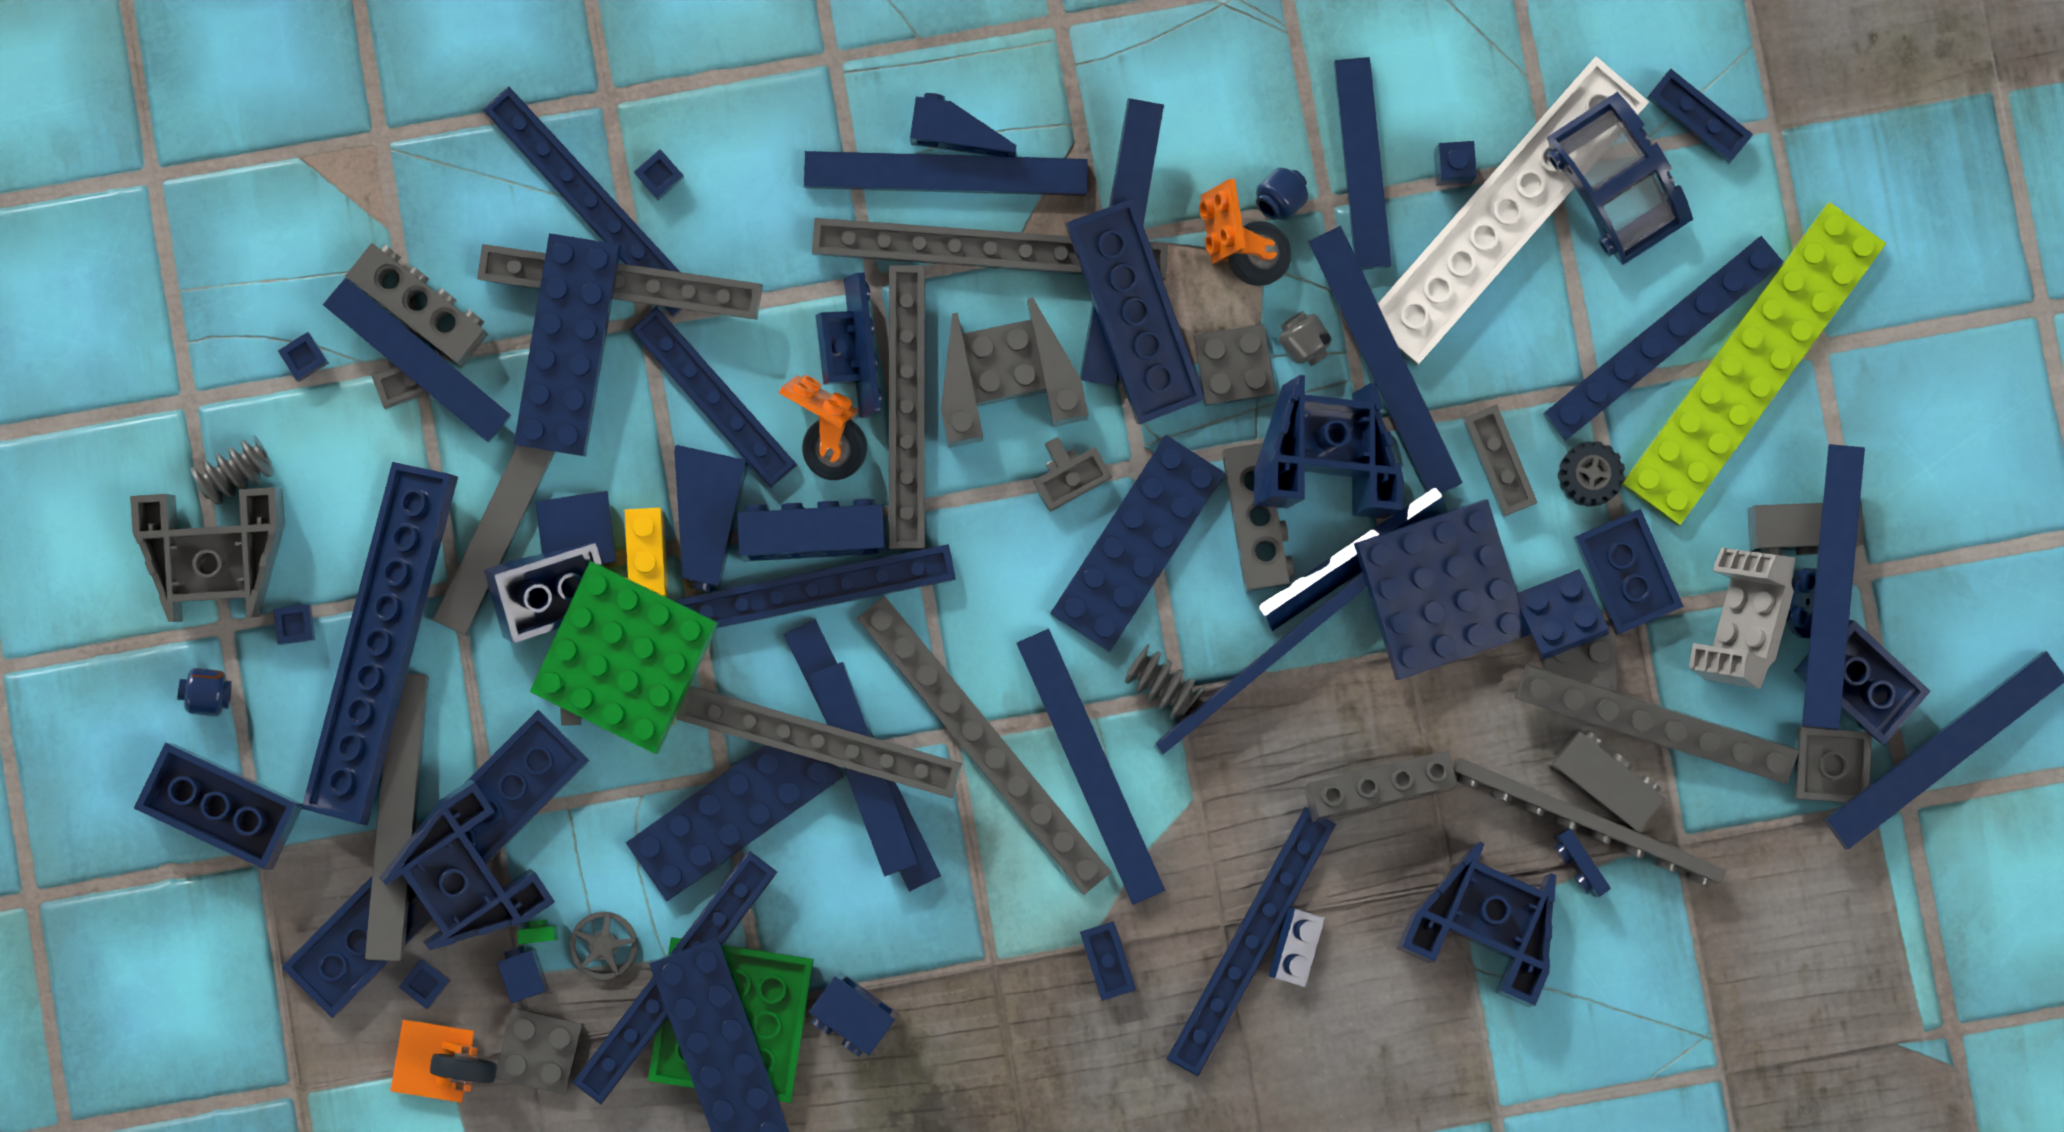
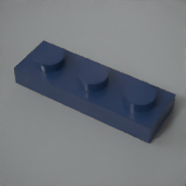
M1671 68L1647 97L1649 101L1728 164L1753 136L1749 130Z

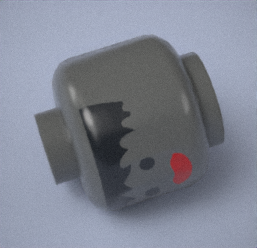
M1301 311L1280 326L1283 331L1279 335V341L1294 363L1308 362L1310 366H1313L1328 355L1325 349L1330 345L1332 339L1316 314L1306 315L1304 311Z

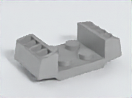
M1721 548L1713 571L1731 579L1713 646L1693 643L1689 666L1692 671L1704 680L1761 689L1769 666L1776 661L1794 593L1791 582L1795 557Z

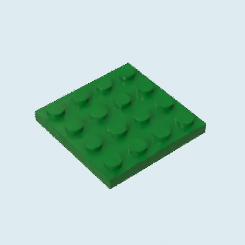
M590 561L530 692L645 750L658 754L719 622L596 562Z
M671 937L668 955L682 938ZM723 945L721 948L777 1099L781 1102L791 1103L814 959ZM668 1017L655 1034L648 1081L695 1088Z

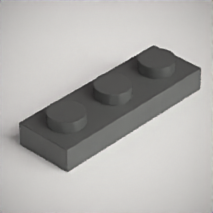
M1497 404L1464 417L1462 420L1502 516H1508L1537 504L1538 502Z

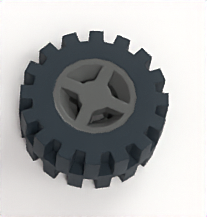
M1588 441L1575 446L1565 455L1559 465L1558 479H1560L1561 484L1559 485L1561 490L1565 491V496L1569 500L1572 499L1575 501V504L1586 505V507L1599 506L1611 500L1620 491L1625 479L1623 475L1625 466L1620 461L1621 456L1619 453L1616 454L1611 446L1603 445V442Z

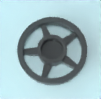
M597 912L583 918L574 928L570 938V954L573 962L581 972L595 979H611L623 974L632 965L637 954L638 941L633 927L625 918L612 912ZM605 917L602 931L595 933L593 936L580 931L589 921ZM610 918L623 924L629 932L631 939L617 940L616 936L610 932ZM577 936L589 943L590 954L583 963L579 960L576 952ZM632 943L631 953L627 962L618 969L613 956L617 953L618 947ZM595 959L606 960L613 972L599 974L587 969L586 966Z

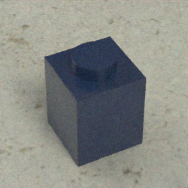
M1474 141L1438 143L1434 150L1436 186L1472 184L1477 176Z
M525 945L504 952L506 959L497 962L511 1003L550 990L536 949L526 951Z

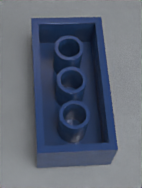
M875 499L853 500V506L840 507L839 501L817 502V508L806 509L803 507V503L781 504V510L771 511L767 509V505L745 506V512H737L739 556L744 562L886 554L884 510L882 504L876 505Z
M165 742L134 809L264 870H273L302 810L303 803L176 744Z
M842 972L833 977L809 1011L814 1016L812 1024L828 1035L833 1031L845 1038L842 1045L858 1057L863 1052L870 1056L899 1015V1013Z

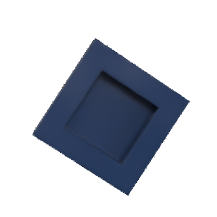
M661 149L634 171L636 177L657 200L684 179V175Z
M306 332L278 350L298 382L329 364L309 332Z
M310 604L273 609L278 645L316 640L312 606Z
M421 958L400 984L399 988L424 1008L429 1009L451 980L424 958Z

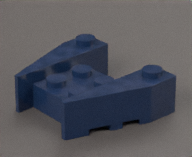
M1299 375L1282 385L1254 469V505L1287 509L1305 500V472L1352 477L1353 516L1385 519L1403 510V473L1400 463H1396L1391 449L1393 440L1390 431L1386 432L1380 413V410L1383 408L1375 383H1369L1352 393V400L1306 395L1305 375Z
M472 780L467 781L439 800L379 877L385 885H388L399 876H404L439 928L438 932L423 941L429 950L447 946L474 936L488 934L505 927L525 923L555 902L536 872L532 869L527 870L501 888L465 832L495 811L477 784Z
M1478 842L1467 851L1412 913L1396 949L1427 963H1432L1436 961L1448 931L1508 957L1509 961L1495 993L1527 1007L1536 1006L1550 970L1549 953L1550 940H1552L1553 902L1555 901L1556 875L1552 873L1545 875L1539 889L1477 862L1485 845L1482 842Z

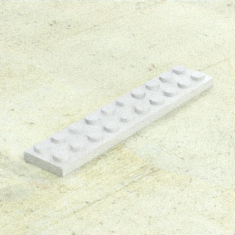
M1597 56L1378 303L1401 353L1416 366L1421 363L1574 189L1566 174L1562 170L1557 171L1549 161L1547 154L1551 151L1547 137L1616 92L1627 101L1637 115L1649 103L1647 99ZM1616 126L1569 155L1583 176L1588 173L1622 134Z

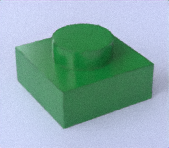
M547 919L526 922V929L517 930L518 944L559 940L557 926L548 927Z

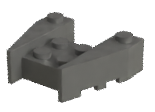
M1033 297L1027 300L1030 320L962 334L958 313L952 314L941 403V414L948 448L983 441L977 406L1046 392L1053 427L1088 419L1082 381Z
M276 487L239 489L241 525L189 529L177 528L176 495L130 496L132 532L137 544L141 548L146 561L145 565L149 575L153 578L168 622H183L182 602L245 598L246 617H260L285 526L283 489Z

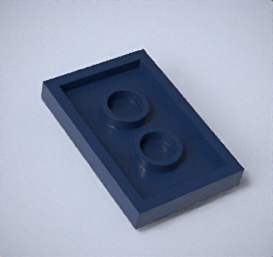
M1641 509L1573 537L1616 635L1684 607Z

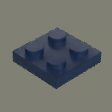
M1580 569L1517 593L1525 623L1542 660L1609 634V628Z

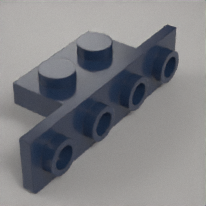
M859 272L844 278L847 311L821 312L815 316L823 385L856 383L859 417L867 418L880 413L882 392L877 383L878 357L873 349L874 322L870 317L868 305L870 287L865 280V273Z

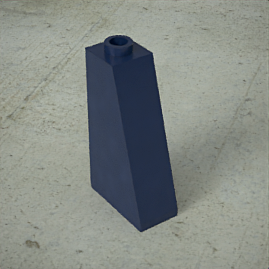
M676 445L674 454L682 578L690 582L689 588L710 592L711 587H721L748 463L744 459Z

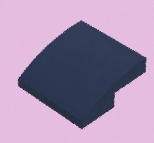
M608 491L535 502L541 553L596 542L602 565L616 563Z

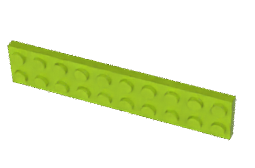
M1828 202L1625 477L1622 486L1676 526H1680L1887 243L1831 202Z

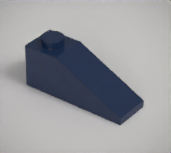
M925 93L924 97L916 96L910 134L911 145L988 156L1016 157L1017 145L952 101H946L945 96L936 93Z

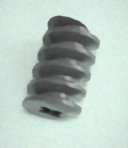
M255 435V446L253 447L245 440L241 441L243 452L240 454L234 448L229 447L230 459L228 460L219 453L216 454L217 466L213 467L208 461H203L204 473L201 474L194 467L190 468L197 486L206 499H210L216 505H219L223 502L222 492L229 498H232L236 494L235 486L239 489H248L247 478L252 483L258 484L261 482L260 472L266 477L273 476L272 462L262 443Z
M1148 644L1127 670L1125 683L1130 684L1138 679L1136 691L1141 693L1149 688L1150 692L1147 698L1149 702L1161 697L1159 709L1163 711L1172 706L1170 718L1174 720L1187 712L1205 687H1201L1193 692L1192 688L1195 680L1190 678L1182 683L1181 679L1184 672L1182 669L1170 674L1172 662L1168 660L1159 665L1161 653L1157 651L1147 656L1150 646Z

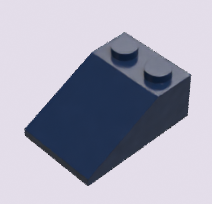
M596 542L520 558L484 570L503 638L516 643L559 629L589 562L592 561L602 565Z
M1849 619L1841 713L1879 743L1885 745L1931 691L1855 620ZM1809 653L1793 671L1805 683Z

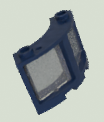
M1616 92L1549 135L1547 140L1551 152L1547 156L1557 171L1562 170L1587 206L1599 230L1601 238L1598 239V242L1603 251L1609 257L1614 255L1624 265L1691 222L1693 217L1682 187L1680 185L1675 186L1674 184L1675 181L1669 173L1672 167L1658 143L1656 142L1651 145L1647 133L1641 128L1645 124L1627 101Z

